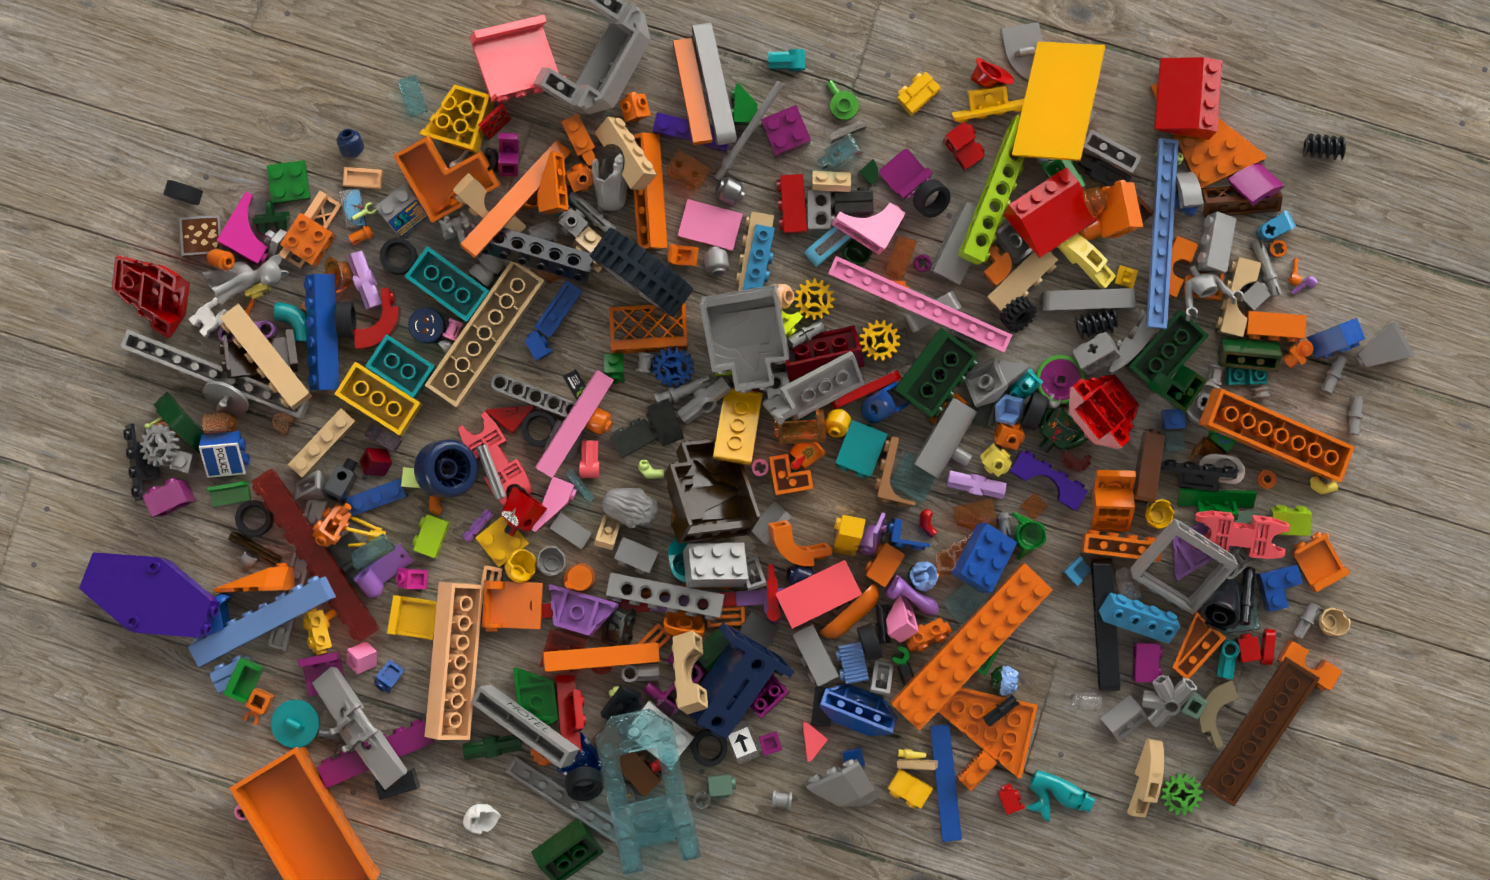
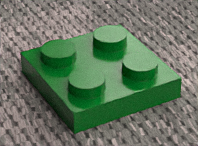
M305 160L267 165L270 195L273 204L311 199Z

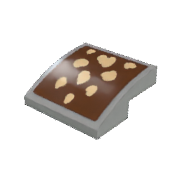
M220 215L179 218L181 256L207 255L213 249L222 250V246L217 244V238L221 233Z

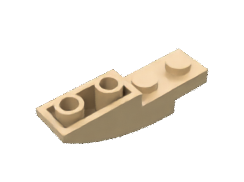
M1146 739L1134 773L1139 779L1127 811L1131 816L1145 818L1150 803H1157L1164 773V748L1161 740Z

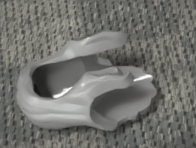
M623 153L615 157L612 174L609 173V158L603 159L600 170L602 179L599 178L598 159H594L592 162L593 183L598 192V206L602 210L617 211L623 208L626 202L627 182L622 176L625 164Z
M614 488L603 497L602 508L609 517L619 521L628 528H636L637 525L650 528L651 522L656 519L655 516L658 513V502L655 498L646 496L640 488Z

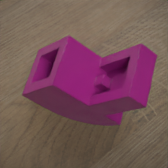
M499 133V176L518 177L520 167V141L518 133Z

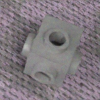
M571 208L569 211L562 212L558 222L561 226L560 230L567 236L571 234L574 238H577L589 226V223L584 220L585 215L578 209L574 211Z

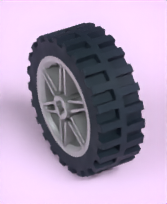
M613 228L608 229L590 254V257L603 269L671 317L676 315L693 292L690 284L633 240Z

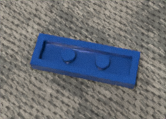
M567 280L534 328L551 338L583 291Z
M400 478L347 497L346 500L351 505L350 511L352 516L408 497L405 488L401 486L402 479Z

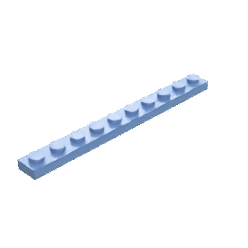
M1159 138L1157 145L1146 328L1164 330L1167 329L1179 143V140Z

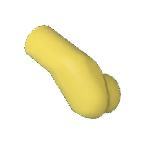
M1317 476L1312 477L1309 481L1310 487L1321 495L1338 491L1336 482L1325 484Z

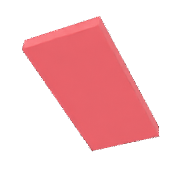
M846 560L775 593L792 629L862 595Z

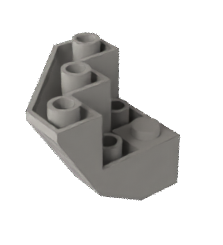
M853 759L846 761L842 764L843 768L841 769L840 767L835 768V766L829 768L824 772L826 774L824 776L822 774L820 776L815 774L808 778V783L805 784L809 791L838 807L864 806L879 798L857 759L855 761Z

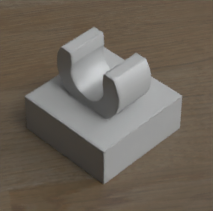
M280 229L276 234L271 230L267 231L265 234L267 238L263 243L270 246L269 254L277 255L282 249L280 243L285 237L286 231Z

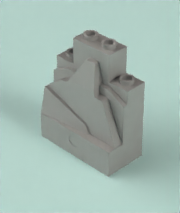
M778 284L702 297L700 309L712 372L723 374L731 369L735 391H740L741 393L751 392L754 388H759L760 390L771 388L774 385L771 363L783 364L786 360H789Z

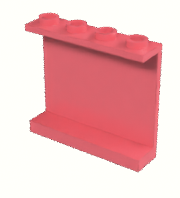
M545 15L476 30L470 35L469 38L491 102L498 101L503 103L508 101L510 97L516 96L518 99L525 97L527 93L539 94L544 90L533 84L542 67H549L558 73L543 29L544 24L547 22Z

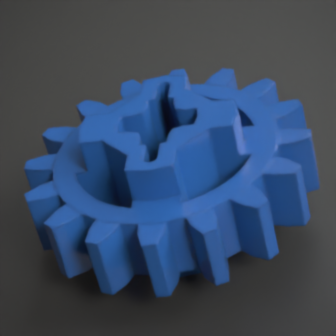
M669 346L667 352L661 349V355L656 354V360L653 361V374H656V380L661 379L662 385L667 382L669 387L674 383L676 387H679V382L685 385L686 378L690 380L691 373H694V360H691V354L685 355V349L680 352L678 346L675 347V350H672Z

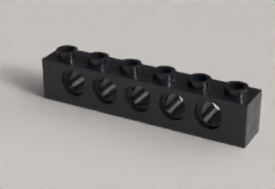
M503 228L481 251L485 255H492L502 260L512 261L523 266L536 268L539 271H546L583 283L588 282L594 260L590 257L591 253L507 228Z

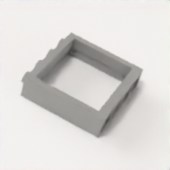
M1174 518L1130 569L1133 575L1132 578L1137 580L1138 584H1144L1152 593L1162 595L1167 602H1173L1182 611L1186 610L1194 615L1235 570L1238 563L1233 554ZM1176 535L1220 562L1189 598L1145 571Z

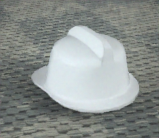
M1209 454L1204 456L1199 465L1214 464L1215 467L1220 468L1232 466L1239 470L1237 479L1219 477V483L1237 484L1241 482L1245 475L1243 463L1233 454Z

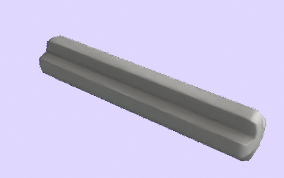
M486 444L478 446L477 451L495 499H502L506 497L488 447Z

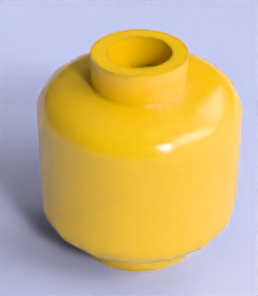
M843 409L832 410L827 415L824 429L832 437H843L848 432L851 417Z

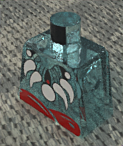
M850 133L824 149L827 154L819 158L818 162L822 169L832 164L837 168L863 154L855 137ZM840 151V157L835 158V153Z

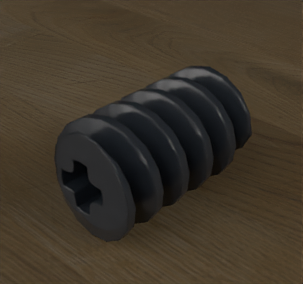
M1310 133L1304 140L1303 157H1306L1307 153L1310 152L1311 158L1317 153L1319 159H1321L1323 154H1325L1326 159H1329L1330 155L1333 154V160H1336L1338 155H1340L1342 161L1346 152L1345 138L1340 136L1337 139L1335 135L1331 137L1324 135L1322 137L1320 134L1314 136V134Z
M1110 309L1109 313L1103 310L1102 315L1100 312H1095L1094 316L1092 313H1088L1087 318L1083 314L1080 315L1079 319L1075 316L1077 332L1081 339L1084 338V333H1087L1088 337L1091 338L1092 332L1094 331L1095 335H1097L1099 330L1104 333L1109 329L1112 334L1114 333V327H1118L1114 309Z

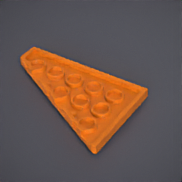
M1158 83L1150 86L1155 100L1157 99ZM1218 118L1217 132L1209 140L1171 133L1174 140H1179V151L1184 156L1189 172H1193L1196 175L1201 189L1267 158L1263 152L1220 118Z
M961 687L938 712L1017 778H1022L1038 705L1016 700L1020 705L1008 712L1006 717L1003 716L993 725L988 726L984 722L983 717L996 708V704L1000 705L1007 697Z

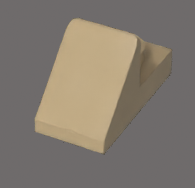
M604 514L594 545L613 550L621 523Z

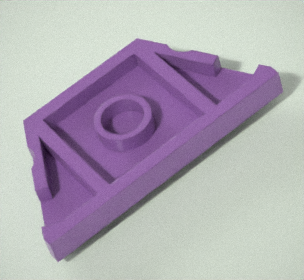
M1201 522L1190 527L1201 535H1205L1209 530V527ZM1177 535L1172 540L1174 577L1176 581L1214 559L1191 546L1190 543Z
M549 584L552 598L553 624L559 628L591 637L619 605L615 602Z

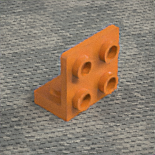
M299 213L280 245L312 266L317 267L337 235L304 214Z

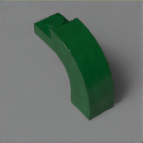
M166 392L154 404V407L157 409L156 412L187 444L200 454L199 444L201 435L208 434V432L181 408L170 393Z

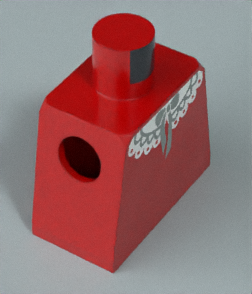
M513 487L501 513L502 517L509 521L504 532L514 537L518 528L527 532L530 531L547 508L527 492Z

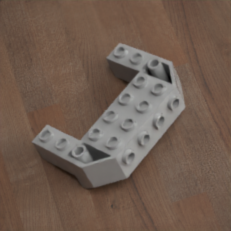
M581 0L610 19V22L576 83H573L551 68L542 67L533 84L582 114H592L614 108L651 41L645 14L636 5L628 4L623 0Z

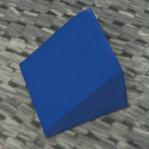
M861 747L842 751L844 762L853 759V761L857 759L861 767L865 766Z

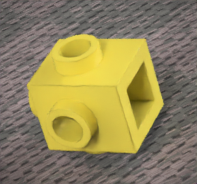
M995 443L980 455L987 472L990 474L994 473L997 477L1007 473L1011 468L1010 453L1004 448L1000 449Z

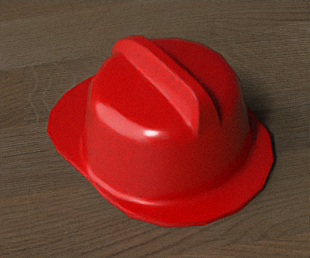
M976 58L977 66L971 75V80L978 85L990 88L998 82L1007 85L1014 83V78L1005 69L991 64L982 58Z

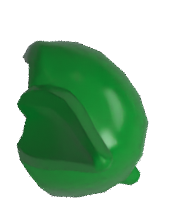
M1013 512L1012 515L1018 522L1014 528L1013 537L1014 541L1017 542L1016 545L1021 549L1016 559L1020 560L1046 542V529L1043 524Z

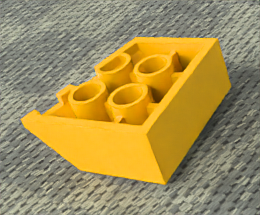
M454 84L441 102L437 112L431 116L429 123L419 134L425 137L429 135L431 139L440 143L477 153L484 138V133L478 124L492 112L495 101L491 102L489 94Z

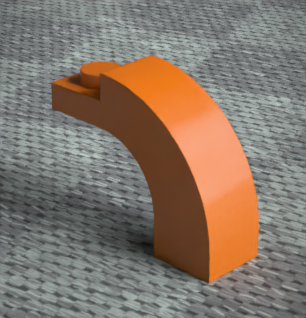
M788 521L768 523L769 537L773 546L788 561L800 566H815L814 558L820 560L832 555V549L826 542L809 546L796 545L793 540L792 525Z

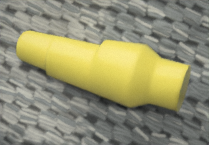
M905 748L903 750L898 749L897 757L920 759L926 758V753Z

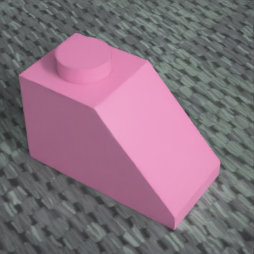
M899 595L886 618V630L892 639L894 638L902 643L918 633L919 630L912 603L904 596Z

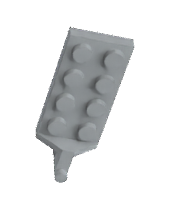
M850 351L781 387L780 395L770 401L765 400L763 406L778 424H783L785 419L789 417L796 421L863 386L865 383L855 355Z

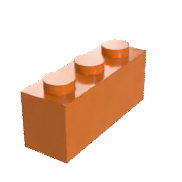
M1256 311L1245 312V317L1248 319L1244 336H1249L1251 340H1261V337H1268V341H1280V338L1287 339V342L1299 343V340L1305 338L1307 315Z

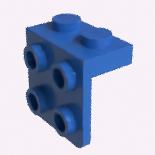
M892 518V521L888 522L886 533H890L888 541L893 542L892 546L906 548V544L912 545L911 549L924 551L925 547H930V543L900 539L902 519Z

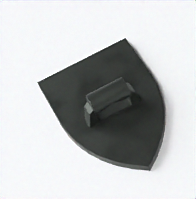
M348 532L335 545L331 544L319 554L336 577L350 586L360 588L354 581V578L359 572L370 565V560L363 547H348L349 543H359L354 534Z

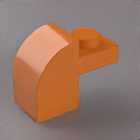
M993 243L988 250L990 251L989 259L993 264L982 274L995 288L1009 275L1012 268V260L1008 252L1001 256L999 254L1001 252L1000 249Z

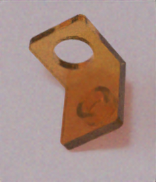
M1204 436L1193 447L1188 459L1191 460L1197 453L1203 457L1209 454H1224V450Z

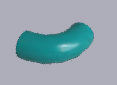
M276 302L274 305V320L289 324L293 329L296 342H306L308 337L305 324L306 314L295 305Z

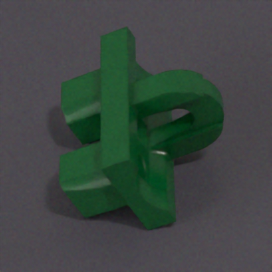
M266 201V214H257L252 218V223L256 224L259 233H266L270 230V222H275L276 231L280 229L286 231L288 229L290 213L289 211L275 213L273 202Z

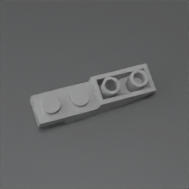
M1147 307L1145 309L1142 308L1137 318L1140 321L1137 326H1133L1129 334L1131 339L1127 337L1122 338V340L1118 339L1115 345L1121 357L1105 366L1107 367L1106 373H1113L1129 363L1144 348L1152 336L1154 329L1146 328Z

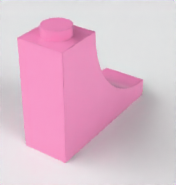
M889 203L882 212L868 218H855L839 212L831 225L880 255L888 245L905 212L899 206Z

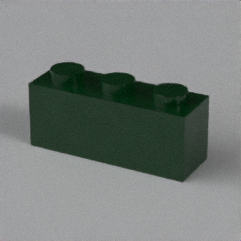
M1221 338L1218 350L1219 362L1222 367L1278 372L1282 358L1279 343Z

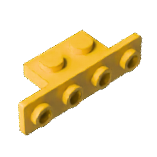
M1005 84L969 90L970 109L952 112V118L954 121L963 123L971 118L984 119L988 117L987 115H1004L1007 111L1020 112L1023 108L1024 99L1008 102Z

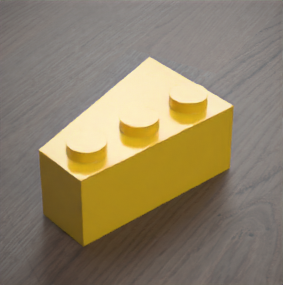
M840 515V518H836L834 529L837 532L832 552L855 557L858 550L857 546L860 545L866 519L847 515Z

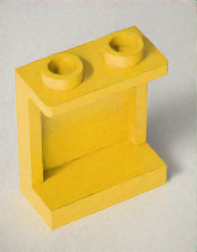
M393 595L387 634L405 635L433 641L437 601Z

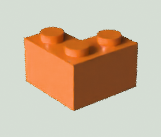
M788 454L769 457L775 495L814 489L810 470L791 473Z

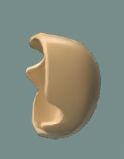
M1329 608L1324 610L1319 616V627L1328 636H1342L1350 629V618L1344 615L1343 610Z

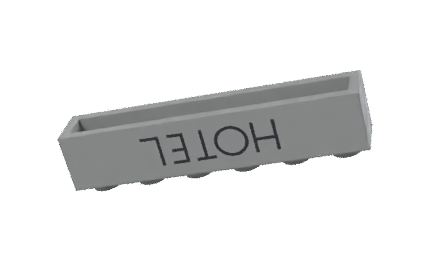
M491 684L479 687L471 702L559 768L570 766L580 750Z

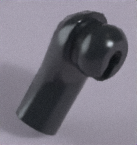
M488 147L484 152V156L489 158L490 166L487 169H492L495 173L498 167V153L494 148Z

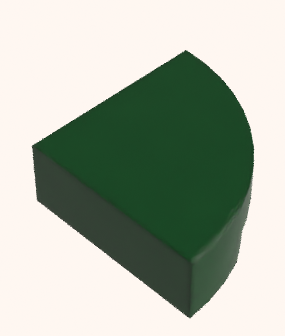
M874 159L859 171L860 175L871 186L874 185L878 177V167Z

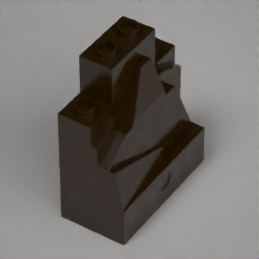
M704 438L698 441L686 440L681 442L676 451L679 462L669 464L665 472L667 489L675 512L672 527L678 544L747 536L761 517L744 465L713 459L716 439Z

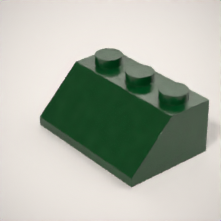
M577 818L531 851L538 867L551 880H566L604 853V851L585 824Z

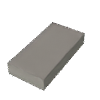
M561 512L550 527V529L580 549H583L593 534Z

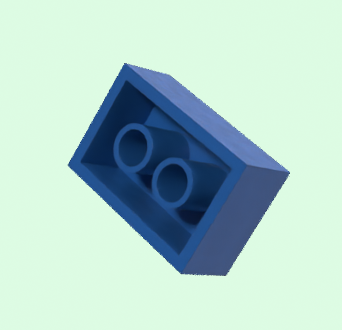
M988 523L977 524L951 574L981 593H992L1017 542Z

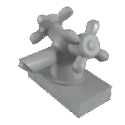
M461 211V216L452 219L445 216L444 220L439 221L444 240L449 241L459 238L461 244L466 235L473 231L480 223L478 217H475L470 211H468V214Z

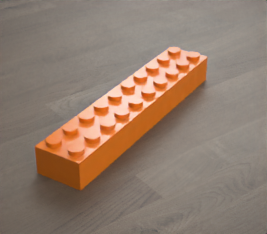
M1021 563L896 694L890 703L920 731L1053 589L1026 563Z

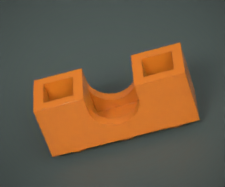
M1176 236L1172 240L1169 298L1171 299L1177 297L1184 279L1174 274V263L1177 261L1186 264L1191 263L1199 245L1180 236Z
M1288 640L1276 660L1282 663L1284 658L1288 657L1320 678L1315 685L1317 689L1331 691L1342 670L1324 660H1321L1314 669H1309L1305 663L1309 650L1294 641Z

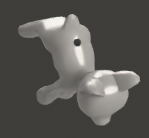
M274 255L257 270H252L249 261H238L228 271L214 269L202 272L210 290L214 292L220 306H222L228 299L251 288L256 282L261 281L263 285H274L280 278L289 275V272L280 270L279 264L282 257Z

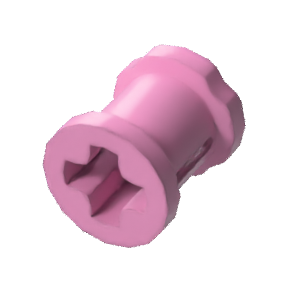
M449 318L448 327L442 336L456 341L461 328L465 324Z

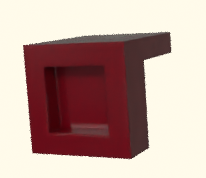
M366 448L359 460L364 475L385 476L392 465L387 449Z

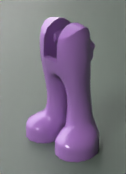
M897 574L890 579L884 590V593L891 599H896L899 595L907 597L926 615L933 616L939 611V606L932 597L921 594Z

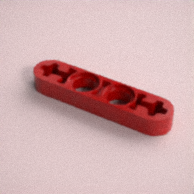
M896 370L832 401L831 404L834 410L888 386L902 379L899 371Z

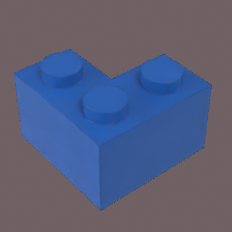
M1358 318L1307 337L1308 341L1313 344L1315 358L1323 356L1324 359L1334 356V351L1339 350L1342 353L1360 345V341L1366 339Z
M1292 564L1255 574L1264 609L1268 612L1288 608L1289 605L1284 588L1303 584L1298 565Z

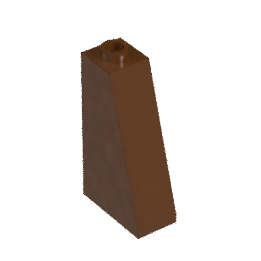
M1149 429L1148 432L1146 431L1142 434L1135 469L1134 501L1144 503L1156 502L1165 435H1161L1159 430Z

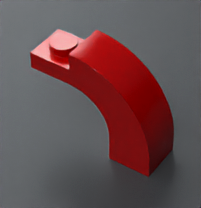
M381 288L383 310L380 320L372 327L354 329L355 349L364 350L377 347L386 334L392 336L396 331L400 321L401 308L393 306L396 303L395 293L390 288Z

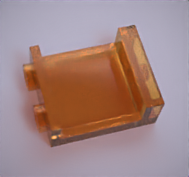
M823 409L816 410V420L784 421L783 424H778L774 419L775 438H779V444L826 442Z

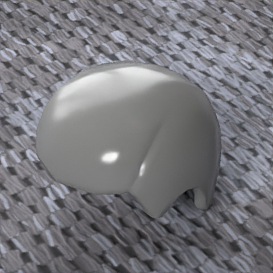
M556 546L545 547L537 556V566L547 576L558 575L566 565L564 553Z

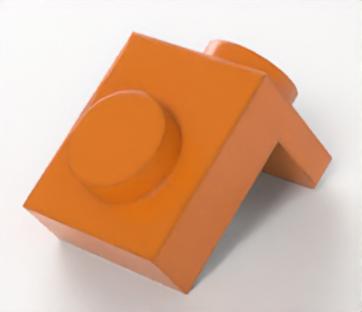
M670 244L667 251L668 263L676 266L697 267L699 248Z

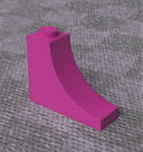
M246 191L217 238V244L259 266L260 262L264 263L269 255L267 253L268 248L255 237L250 228L248 212L253 195Z

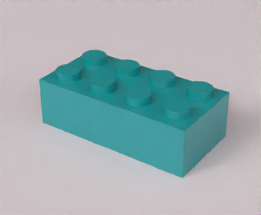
M428 246L405 275V278L467 323L490 292Z

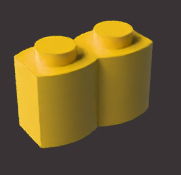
M898 769L888 785L889 794L897 799L900 796L906 799V804L913 809H916V807L921 809L933 790L930 785L904 769Z

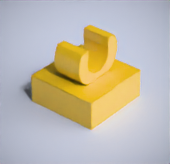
M1119 265L1114 284L1125 288H1133L1138 270Z

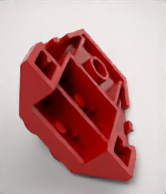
M116 256L112 289L128 305L132 304L138 310L137 314L140 317L144 316L151 323L149 326L168 339L171 338L186 315L190 283L165 266Z
M1115 374L1101 376L1097 379L1095 377L1089 380L1080 379L1070 388L1069 414L1073 421L1079 425L1085 436L1093 444L1115 449L1122 448L1130 440L1129 432L1133 429L1132 421L1136 418L1139 403Z

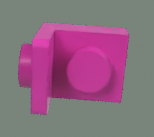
M398 568L396 575L397 587L426 589L428 570Z

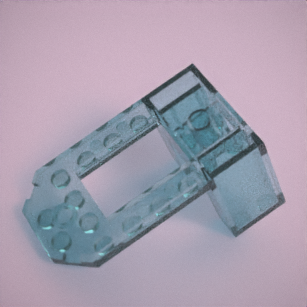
M651 709L610 717L605 728L597 735L595 741L623 874L643 871L639 848L676 840L682 862L701 858L695 822L685 792L672 722L660 717ZM657 747L666 796L628 804L619 755Z

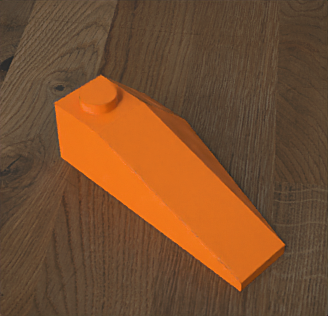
M276 563V567H269L214 588V593L291 590L295 587L294 567H288V563Z

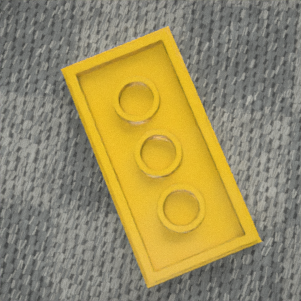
M732 388L723 397L713 459L751 465L763 393L755 391L741 393Z

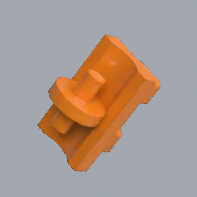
M1302 340L1296 347V344L1293 343L1289 346L1290 352L1284 356L1283 360L1290 368L1299 362L1303 365L1307 362L1306 357L1313 353V344L1308 340Z

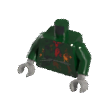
M1054 394L1050 396L1039 424L1041 429L1039 433L1045 438L1039 445V448L1045 453H1048L1053 446L1059 450H1070L1081 446L1089 440L1079 425L1073 421L1072 417L1059 407L1061 398L1058 402L1052 401Z

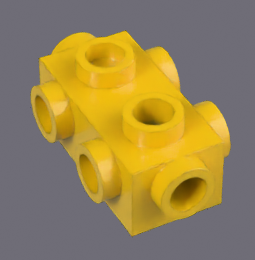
M314 608L305 613L303 627L308 631V646L317 656L327 653V649L332 647L328 628H330L329 620L335 617L337 613L334 609H331L324 614L323 610L317 611Z

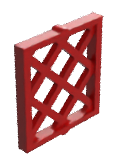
M501 103L478 125L486 138L490 140L512 118Z

